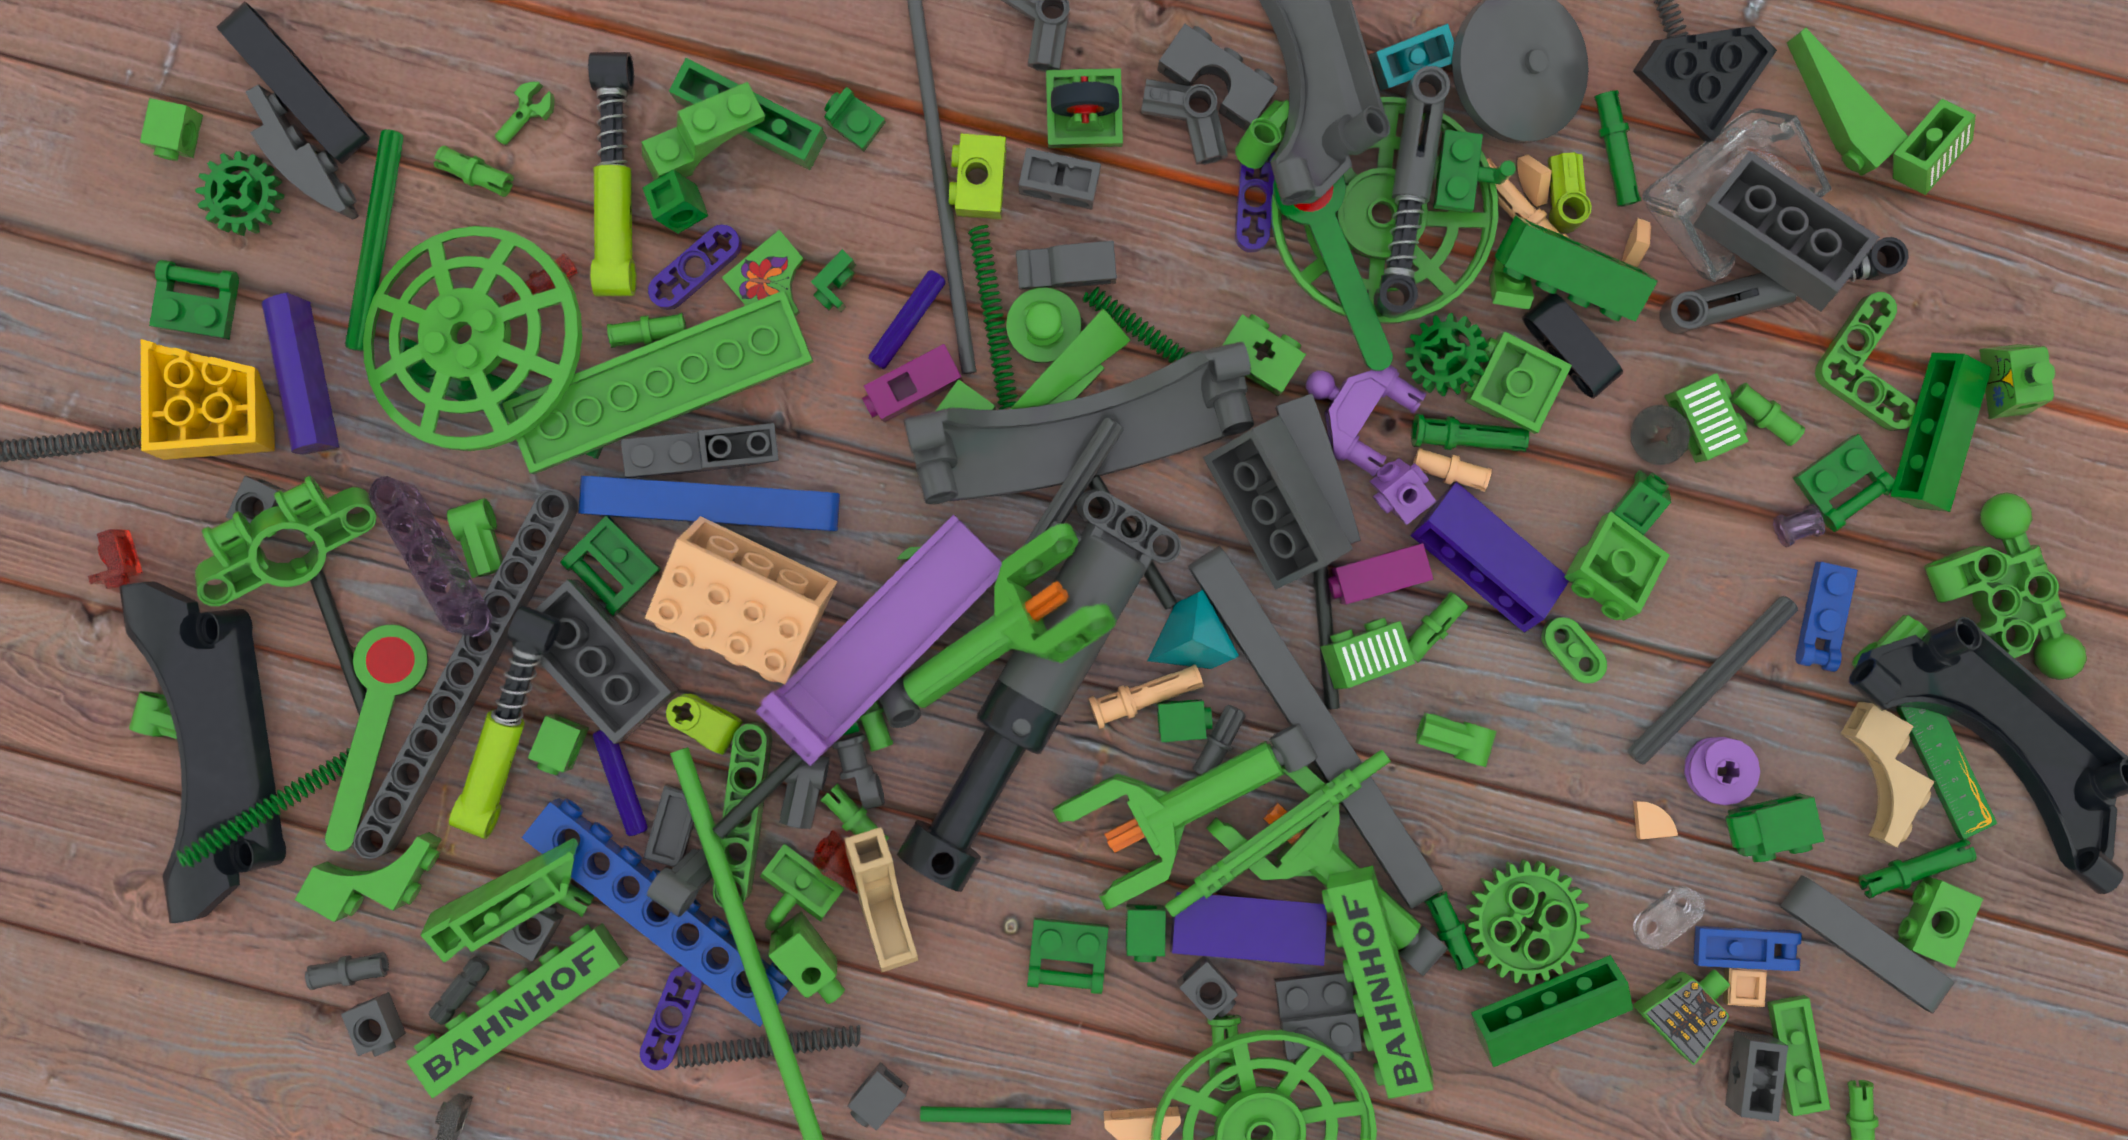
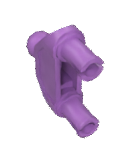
M1391 365L1382 371L1371 370L1349 377L1342 383L1340 388L1335 386V380L1329 372L1317 370L1311 373L1306 381L1308 394H1313V397L1317 400H1324L1326 398L1331 400L1324 415L1327 436L1335 459L1338 461L1347 459L1374 477L1381 468L1379 467L1380 464L1383 465L1386 456L1381 455L1358 440L1360 436L1357 434L1381 397L1388 396L1414 414L1421 405L1420 401L1424 400L1427 393L1420 391L1398 377L1399 372Z

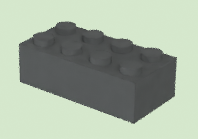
M1751 151L1745 155L1714 194L1693 225L1820 312L1839 292L1880 238Z
M1280 415L1254 427L1203 457L1275 590L1330 564L1353 549Z
M567 579L535 609L561 620L557 639L549 653L542 656L540 664L614 744L625 741L679 691L678 687L579 580Z

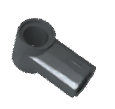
M820 756L811 766L804 761L785 780L787 788L779 823L799 829L812 828L820 790H823L826 782L830 757Z
M703 848L698 850L692 849L672 869L665 867L651 883L647 891V897L677 917H681L692 905L699 890L712 878Z

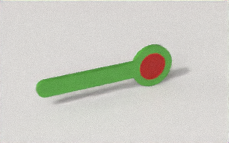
M383 625L370 630L360 639L354 651V671L361 684L367 688V692L325 834L327 846L334 851H345L354 844L353 839L360 825L396 696L414 689L422 681L428 668V651L424 642L415 632L400 625Z

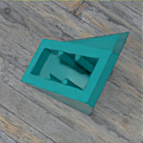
M1201 590L1174 605L1147 661L1189 667L1196 664L1197 668L1213 669L1237 658L1239 654L1204 590Z

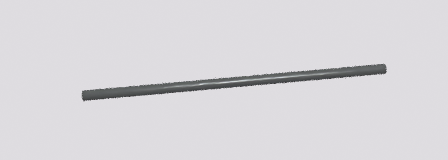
M907 0L962 374H971L977 371L952 205H949V180L922 0Z

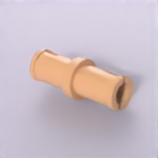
M1418 448L1413 462L1425 474L1444 479L1443 483L1451 485L1453 482H1457L1483 492L1487 489L1492 473L1490 468L1460 461V456L1452 454L1451 457L1423 450V448Z

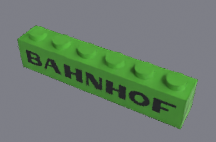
M1372 865L1328 875L1327 889L1322 890L1323 901L1327 913L1333 912L1337 924L1333 925L1334 939L1337 947H1344L1347 959L1343 960L1344 972L1348 983L1354 982L1357 994L1353 995V1001L1357 1016H1364L1367 1028L1363 1029L1367 1050L1369 1052L1375 1051L1377 1063H1374L1373 1066L1378 1086L1385 1085L1388 1099L1432 1091L1433 1070L1374 867Z
M603 923L593 930L587 924L569 937L573 944L561 952L558 946L554 947L538 959L542 965L532 973L527 968L523 969L507 981L511 988L501 995L498 994L496 989L476 1002L479 1010L468 1017L465 1011H463L445 1024L448 1029L447 1033L438 1039L432 1033L414 1046L417 1054L406 1062L432 1099L628 960Z

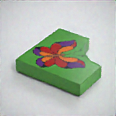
M780 230L722 277L745 306L784 290L787 293L795 316L800 313L793 300L792 283L796 271L805 260Z

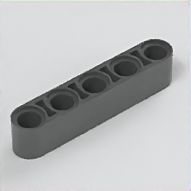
M1800 876L1780 905L1787 913L1909 1000L1932 1014L1954 985V981L1805 876Z

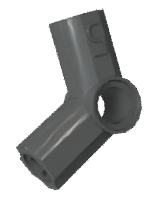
M1001 0L1035 21L1027 66L1042 72H1046V70H1060L1066 30L1069 23V1ZM1049 6H1057L1063 13L1056 19H1050L1043 14V11Z
M1146 79L1141 114L1186 121L1196 165L1216 163L1228 157L1217 110V96L1210 86L1204 84L1186 86ZM1195 98L1203 99L1207 102L1209 109L1206 112L1197 113L1191 109L1189 102Z

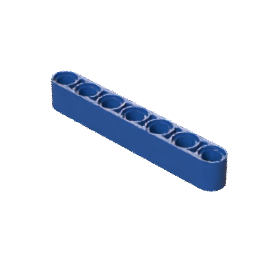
M581 476L578 514L695 522L701 516L718 524L838 531L840 494L820 491Z

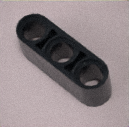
M1548 294L1522 317L1527 329L1549 354L1572 365L1568 373L1569 378L1591 399L1596 398L1623 374V369L1617 360L1558 294Z

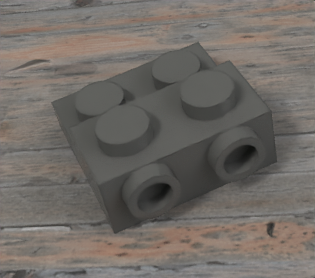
M1344 970L1274 979L1281 1030L1303 1034L1323 1042L1339 1053L1345 1060L1353 1059L1354 1052L1362 1051L1359 1021L1353 1001L1352 982L1348 983ZM1282 1040L1283 1053L1286 1059H1294V1063L1308 1048L1300 1043Z

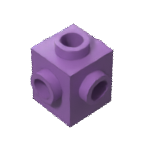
M1400 458L1382 466L1378 470L1377 476L1369 481L1378 492L1373 498L1386 514L1392 511L1406 525L1436 502L1424 485L1429 481L1425 473L1417 464L1414 463L1409 466Z

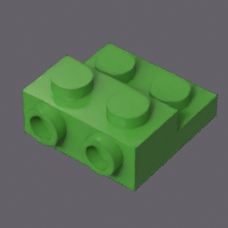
M1504 331L1496 339L1490 337L1487 340L1489 346L1483 349L1489 356V361L1484 362L1482 366L1485 373L1483 376L1474 374L1471 377L1474 382L1473 387L1465 383L1463 391L1467 392L1468 395L1464 402L1496 418L1502 417L1536 434L1542 427L1572 365Z
M1610 511L1602 516L1588 544L1578 550L1564 578L1572 583L1571 589L1575 594L1583 598L1592 597L1602 605L1601 611L1605 616L1613 620L1622 619L1624 621L1641 612L1670 555Z

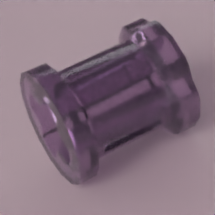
M1814 504L1804 506L1803 511L1788 516L1781 514L1773 519L1774 530L1784 547L1792 546L1796 540L1811 535L1819 537L1825 533L1823 517Z

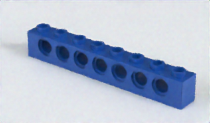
M560 798L550 801L521 838L541 854H544L566 842L565 832L567 829L575 830L580 836V843L575 853L571 878L756 1025L761 1027L763 1022L751 987L746 986L741 980V972L745 971L733 935L729 933L731 930L729 925L717 916L710 918L699 909L701 904L696 899L681 917H677L670 911L668 917L658 916L653 910L654 901L647 897V891L661 871L657 869L651 871L641 863L642 857L634 849L626 845L622 848L611 839L613 834L605 826L598 822L590 823L582 816L583 810L569 799H564L563 801ZM597 852L604 853L609 858L610 866L607 871L600 870L595 865L594 857ZM625 876H632L637 879L640 886L638 894H631L626 891L623 884ZM691 923L697 927L699 931L698 940H688L683 935V924ZM712 948H724L729 955L728 963H717L712 957ZM762 959L778 1005L793 984L775 963L769 965Z

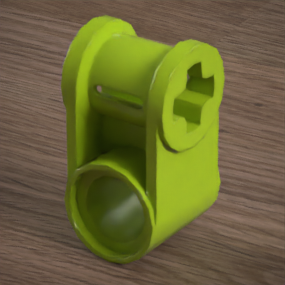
M685 693L673 699L666 709V718L671 726L694 738L707 749L721 755L725 754L735 732L743 723L739 717L731 712L713 705L692 693ZM689 703L691 705L690 713L694 717L690 716L683 720L680 717L682 711L678 706L682 707Z

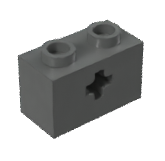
M1734 1031L1725 1105L1740 1117L1779 1122L1788 1045L1772 1035Z

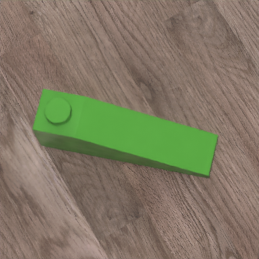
M1804 28L1787 42L1788 48L1835 149L1842 155L1843 163L1850 170L1858 172L1860 176H1863L1881 165L1908 138V135L1807 28Z

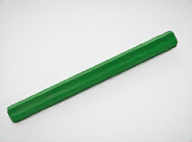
M383 129L380 133L345 341L346 348L363 352L366 318L372 299L379 288L404 139L403 134L395 130Z

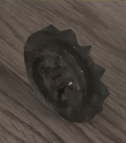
M1663 404L1644 409L1636 416L1631 427V442L1635 451L1642 459L1656 465H1666L1679 460L1689 449V439L1692 436L1687 425L1688 418L1683 417L1677 411V408ZM1657 424L1661 429L1672 427L1670 434L1666 436L1667 444L1664 440L1650 442L1651 439L1655 438L1654 435L1658 433Z

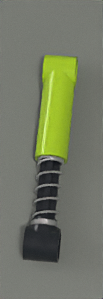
M591 52L588 60L589 80L592 90L597 91V97L600 100L597 109L601 112V118L597 121V124L601 127V133L597 136V139L601 142V149L597 152L601 157V163L593 167L594 259L591 263V286L594 296H634L637 280L635 263L632 259L631 168L624 165V163H627L624 160V148H627V146L624 145L623 133L627 132L623 129V118L627 117L623 114V103L627 102L625 100L626 94L634 86L633 60L630 52Z
M522 605L516 612L509 627L507 637L508 641L512 642L514 657L508 659L511 666L509 671L504 673L507 679L505 685L500 686L502 690L501 698L495 701L498 707L496 710H491L487 713L463 791L450 814V826L485 840L494 830L501 813V804L499 802L525 725L521 709L528 702L526 693L532 690L530 681L537 675L535 665L541 662L543 655L549 653L557 639L561 626L560 619Z

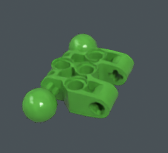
M2008 492L1996 494L1984 503L1980 512L1982 527L1988 534L2003 541L2007 553L2004 554L1991 547L1971 546L1928 563L1924 566L1936 600L1937 602H1947L1973 593V606L1981 614V620L1976 625L2013 658L2029 653L2039 634L2040 641L2033 652L2034 662L2038 669L2051 679L2064 680L2073 678L2084 668L2087 661L2086 649L2077 638L2071 634L2064 633L2060 620L2066 617V613L2059 600L2058 580L2050 573L2042 556L2040 545H2030L2025 533L2033 520L2032 509L2026 500L2017 494ZM1985 556L1989 566L1988 570L1982 574L1979 570V562ZM2035 578L2038 587L2037 591L2031 595L2028 586L2031 579ZM1999 591L2002 596V602L1995 609L1992 599L1994 594ZM2013 626L2015 629V639L2009 644L2006 640V633Z

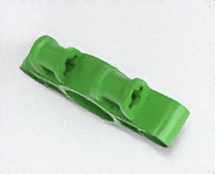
M309 475L305 477L304 483L286 492L281 490L275 492L274 496L279 506L262 511L250 523L240 511L233 513L232 519L214 528L208 526L203 528V537L214 556L201 562L195 570L196 589L199 599L209 606H221L266 583L279 587H293L308 582L324 566L327 552L373 528L376 523V513L370 494L359 487H351L327 498L316 480ZM355 507L365 508L357 514L348 513V511ZM282 529L302 531L309 542L314 541L313 546L302 558L292 559L289 563H276L268 560L259 545L265 537L270 538ZM214 579L223 581L217 585L206 584Z

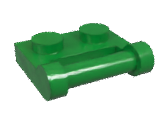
M159 260L155 267L157 282L149 326L230 340L239 287L238 273L223 270L221 273L176 266L172 261ZM175 281L219 288V299L173 292Z
M1859 434L1852 435L1793 477V480L1822 521L1833 532L1845 526V520L1882 494L1889 495L1892 492L1895 481L1883 469ZM1866 474L1873 482L1838 508H1833L1829 500Z
M605 516L560 561V564L567 571L573 570L606 604L605 609L613 617L621 612L629 601L662 570L610 516ZM588 552L624 587L618 594L583 560Z
M1034 917L1027 987L1038 988L1039 984L1091 989V993L1102 994L1109 926ZM1041 959L1093 964L1092 974L1040 969Z

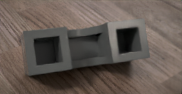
M1184 24L1160 58L1157 71L1174 83L1192 86L1203 75L1210 74L1221 78L1227 86L1228 94L1221 103L1218 113L1246 131L1252 121L1263 114L1274 98L1278 89L1273 84L1274 79L1261 69L1256 68L1254 71L1242 63L1243 58L1236 51L1225 47L1223 50L1211 42L1212 37L1202 28L1194 26L1192 29L1187 24Z

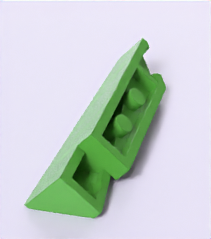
M1102 309L1010 409L1043 406L1077 399L1104 371V367L1101 364L1130 342L1129 337L1112 317Z
M572 838L436 909L429 915L420 934L421 937L443 962H446L463 947L467 946L473 952L567 896L575 853L578 846L577 840Z

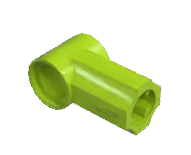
M1576 152L1561 153L1551 156L1547 160L1548 168L1552 170L1550 180L1552 208L1549 211V222L1560 233L1575 231L1588 219L1592 209L1590 199L1586 196L1582 154H1577ZM1563 206L1573 207L1577 213V219L1568 218L1563 212Z

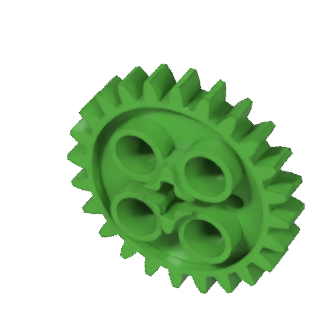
M1522 859L1520 868L1517 870L1511 862H1506L1505 874L1496 868L1492 869L1495 878L1493 882L1484 878L1480 879L1485 887L1483 893L1472 890V895L1479 901L1477 905L1471 904L1466 906L1469 911L1475 914V918L1466 920L1465 924L1476 929V931L1468 935L1467 938L1472 943H1480L1475 948L1474 953L1478 957L1487 955L1483 964L1489 969L1497 965L1496 974L1503 978L1510 971V978L1515 983L1520 981L1522 974H1524L1529 984H1534L1536 974H1539L1544 981H1548L1550 979L1549 970L1551 969L1559 975L1564 974L1561 966L1563 961L1573 966L1576 964L1570 955L1572 951L1579 953L1585 951L1577 944L1578 939H1587L1590 936L1580 929L1581 925L1591 922L1590 918L1580 915V912L1588 907V903L1579 900L1575 901L1582 891L1578 887L1568 888L1572 881L1571 877L1563 875L1558 879L1560 869L1551 866L1545 873V863L1537 861L1533 870H1531L1529 861ZM1520 887H1525L1527 890L1526 900L1520 905H1514L1512 902L1514 891ZM1544 892V897L1538 901L1539 893ZM1553 905H1559L1560 915L1558 919L1554 922H1547L1545 915L1548 908ZM1524 916L1534 920L1531 927L1521 923ZM1501 921H1508L1510 924L1508 934L1502 938H1496L1494 933L1496 925ZM1541 938L1543 941L1542 950L1540 953L1530 956L1528 954L1529 944L1534 939ZM1517 942V949L1511 951V946Z

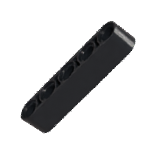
M244 1L217 25L220 33L338 162L343 164L370 140V137L262 16L247 2Z

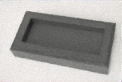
M670 785L664 786L644 853V859L674 867L685 857L694 822L681 788Z

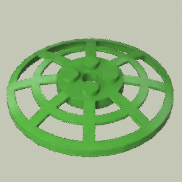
M1381 97L1385 114L1390 122V133L1369 148H1379L1377 168L1369 169L1357 175L1350 167L1343 174L1346 183V193L1341 207L1335 214L1350 251L1353 250L1361 256L1370 258L1369 278H1362L1380 324H1397L1416 320L1440 310L1457 298L1475 280L1486 263L1495 241L1499 219L1498 194L1495 184L1479 182L1484 212L1428 211L1427 203L1421 205V210L1424 213H1420L1418 225L1422 228L1417 230L1416 241L1420 239L1426 226L1447 228L1442 244L1431 260L1415 244L1414 256L1417 258L1413 259L1412 262L1418 269L1414 273L1415 284L1427 278L1442 295L1429 303L1409 310L1398 318L1382 316L1374 305V295L1380 286L1381 275L1384 274L1385 260L1389 259L1391 255L1388 245L1393 242V235L1390 233V230L1395 227L1396 221L1393 218V214L1398 209L1395 199L1392 198L1396 169H1392L1394 149L1399 150L1401 137H1396L1398 114H1405L1406 99ZM1423 113V115H1422V120H1423V121H1424L1425 113ZM1443 113L1442 132L1445 130L1467 132L1454 119ZM1481 150L1479 166L1490 167ZM1439 156L1436 157L1433 180L1437 178ZM1272 195L1271 225L1276 247L1285 267L1296 283L1313 300L1330 311L1346 317L1341 304L1330 299L1311 284L1327 269L1309 225H1304L1305 232L1317 259L1301 272L1286 244L1282 226V213L1278 209ZM1378 204L1386 205L1392 214L1390 222L1384 224L1376 222L1372 217V208ZM1459 228H1482L1481 239L1474 258L1464 274L1454 284L1439 267L1451 252L1458 236ZM1389 288L1387 292H1393L1399 289Z
M472 226L457 228L432 236L412 248L396 262L384 277L372 299L366 318L363 336L364 364L370 386L377 401L388 416L407 433L426 443L449 450L477 451L492 449L510 443L533 430L550 415L562 400L573 380L580 359L582 322L577 297L567 275L556 261L538 245L516 233L495 227ZM467 236L492 237L501 240L489 259L463 256L447 260L443 245L445 242ZM516 246L526 251L540 263L551 277L556 288L533 295L523 279L504 265ZM429 251L432 267L425 270L412 281L402 294L400 300L389 296L388 293L404 270L422 254ZM466 267L483 269L473 289H454L450 270ZM498 275L512 285L518 293L520 300L501 306L488 295ZM435 278L439 296L429 304L426 310L410 304L418 291L431 279ZM561 303L564 312L565 338L563 353L558 365L537 356L542 334L539 310ZM382 309L393 313L389 331L391 360L376 369L374 338L377 320ZM523 315L527 316L528 323L525 350L510 345L511 326L509 321ZM403 318L419 324L418 344L401 353L400 332ZM470 325L472 329L470 339L463 344H459L457 340L458 331L463 326ZM423 359L436 371L429 393L414 381L407 370L408 367ZM503 359L518 364L511 376L496 390L492 391L486 375L497 368ZM531 370L551 378L552 381L547 390L535 405L519 419L508 424L498 403L515 392ZM396 374L408 392L420 402L426 404L420 427L410 422L396 410L381 387V384ZM451 379L471 381L478 397L466 401L444 399ZM484 410L494 430L483 435L469 437L444 436L435 433L440 411L466 414Z
M1258 1030L1237 1034L1219 1041L1197 1054L1178 1072L1166 1088L1157 1107L1151 1129V1140H1161L1166 1110L1171 1100L1174 1099L1189 1105L1183 1123L1182 1140H1193L1194 1125L1199 1110L1217 1117L1214 1135L1202 1140H1306V1124L1323 1120L1326 1123L1324 1140H1337V1118L1360 1115L1361 1118L1360 1140H1376L1377 1134L1372 1102L1367 1089L1354 1068L1339 1053L1323 1042L1303 1034L1283 1030ZM1261 1040H1285L1300 1043L1308 1048L1294 1063L1274 1057L1250 1059L1247 1043ZM1232 1048L1235 1063L1214 1074L1202 1085L1199 1091L1182 1085L1186 1078L1203 1063L1217 1054ZM1322 1055L1331 1060L1345 1075L1353 1088L1357 1100L1333 1103L1332 1097L1324 1084L1309 1071ZM1272 1068L1286 1071L1287 1073L1276 1088L1256 1087L1253 1069ZM1238 1074L1241 1091L1232 1096L1226 1103L1209 1096L1218 1085ZM1302 1079L1315 1091L1322 1105L1299 1109L1290 1097V1094ZM1259 1125L1269 1127V1132L1264 1138L1253 1139L1251 1137V1132L1255 1127Z

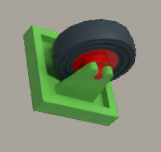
M1121 68L1046 70L1048 148L1123 147Z

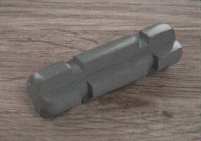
M473 957L463 968L464 972L458 974L440 997L441 1000L436 1002L431 1008L429 1016L440 1025L447 1023L455 1014V1010L462 1005L478 985L476 981L482 980L489 971V965L481 958Z

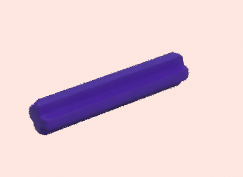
M929 270L869 354V360L881 369H885L945 285L946 281L940 274L933 270Z
M602 730L596 731L592 737L626 834L628 836H635L647 830L648 826L619 743L614 744Z

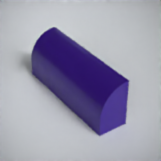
M287 292L271 296L263 300L261 304L291 452L305 455L339 448L310 301Z
M1457 482L1437 500L1410 535L1419 544L1423 543L1425 549L1524 633L1546 618L1569 582L1564 578L1565 574Z
M1176 892L1175 897L1182 892ZM1211 895L1208 898L1203 896L1174 918L1172 917L1170 953L1324 966L1327 911L1325 905L1319 903Z

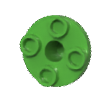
M1048 287L1031 289L1020 295L1008 312L1006 321L1008 338L1014 349L1024 358L1034 363L1054 362L1080 334V313L1071 298L1059 290Z

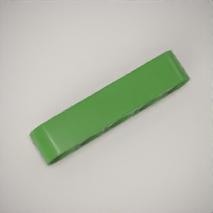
M750 722L739 727L734 734L722 819L768 776L772 733L764 723ZM750 729L757 731L762 738L761 746L755 750L750 749L744 742V735ZM743 767H748L755 771L757 781L754 786L748 787L741 783L739 773ZM764 801L751 812L752 818L750 823H740L723 840L720 838L734 881L741 887L742 894L740 898L742 904L751 895L753 889ZM731 843H740L745 847L747 856L744 861H737L731 857L729 853ZM714 883L713 897L716 903L723 908L716 885Z

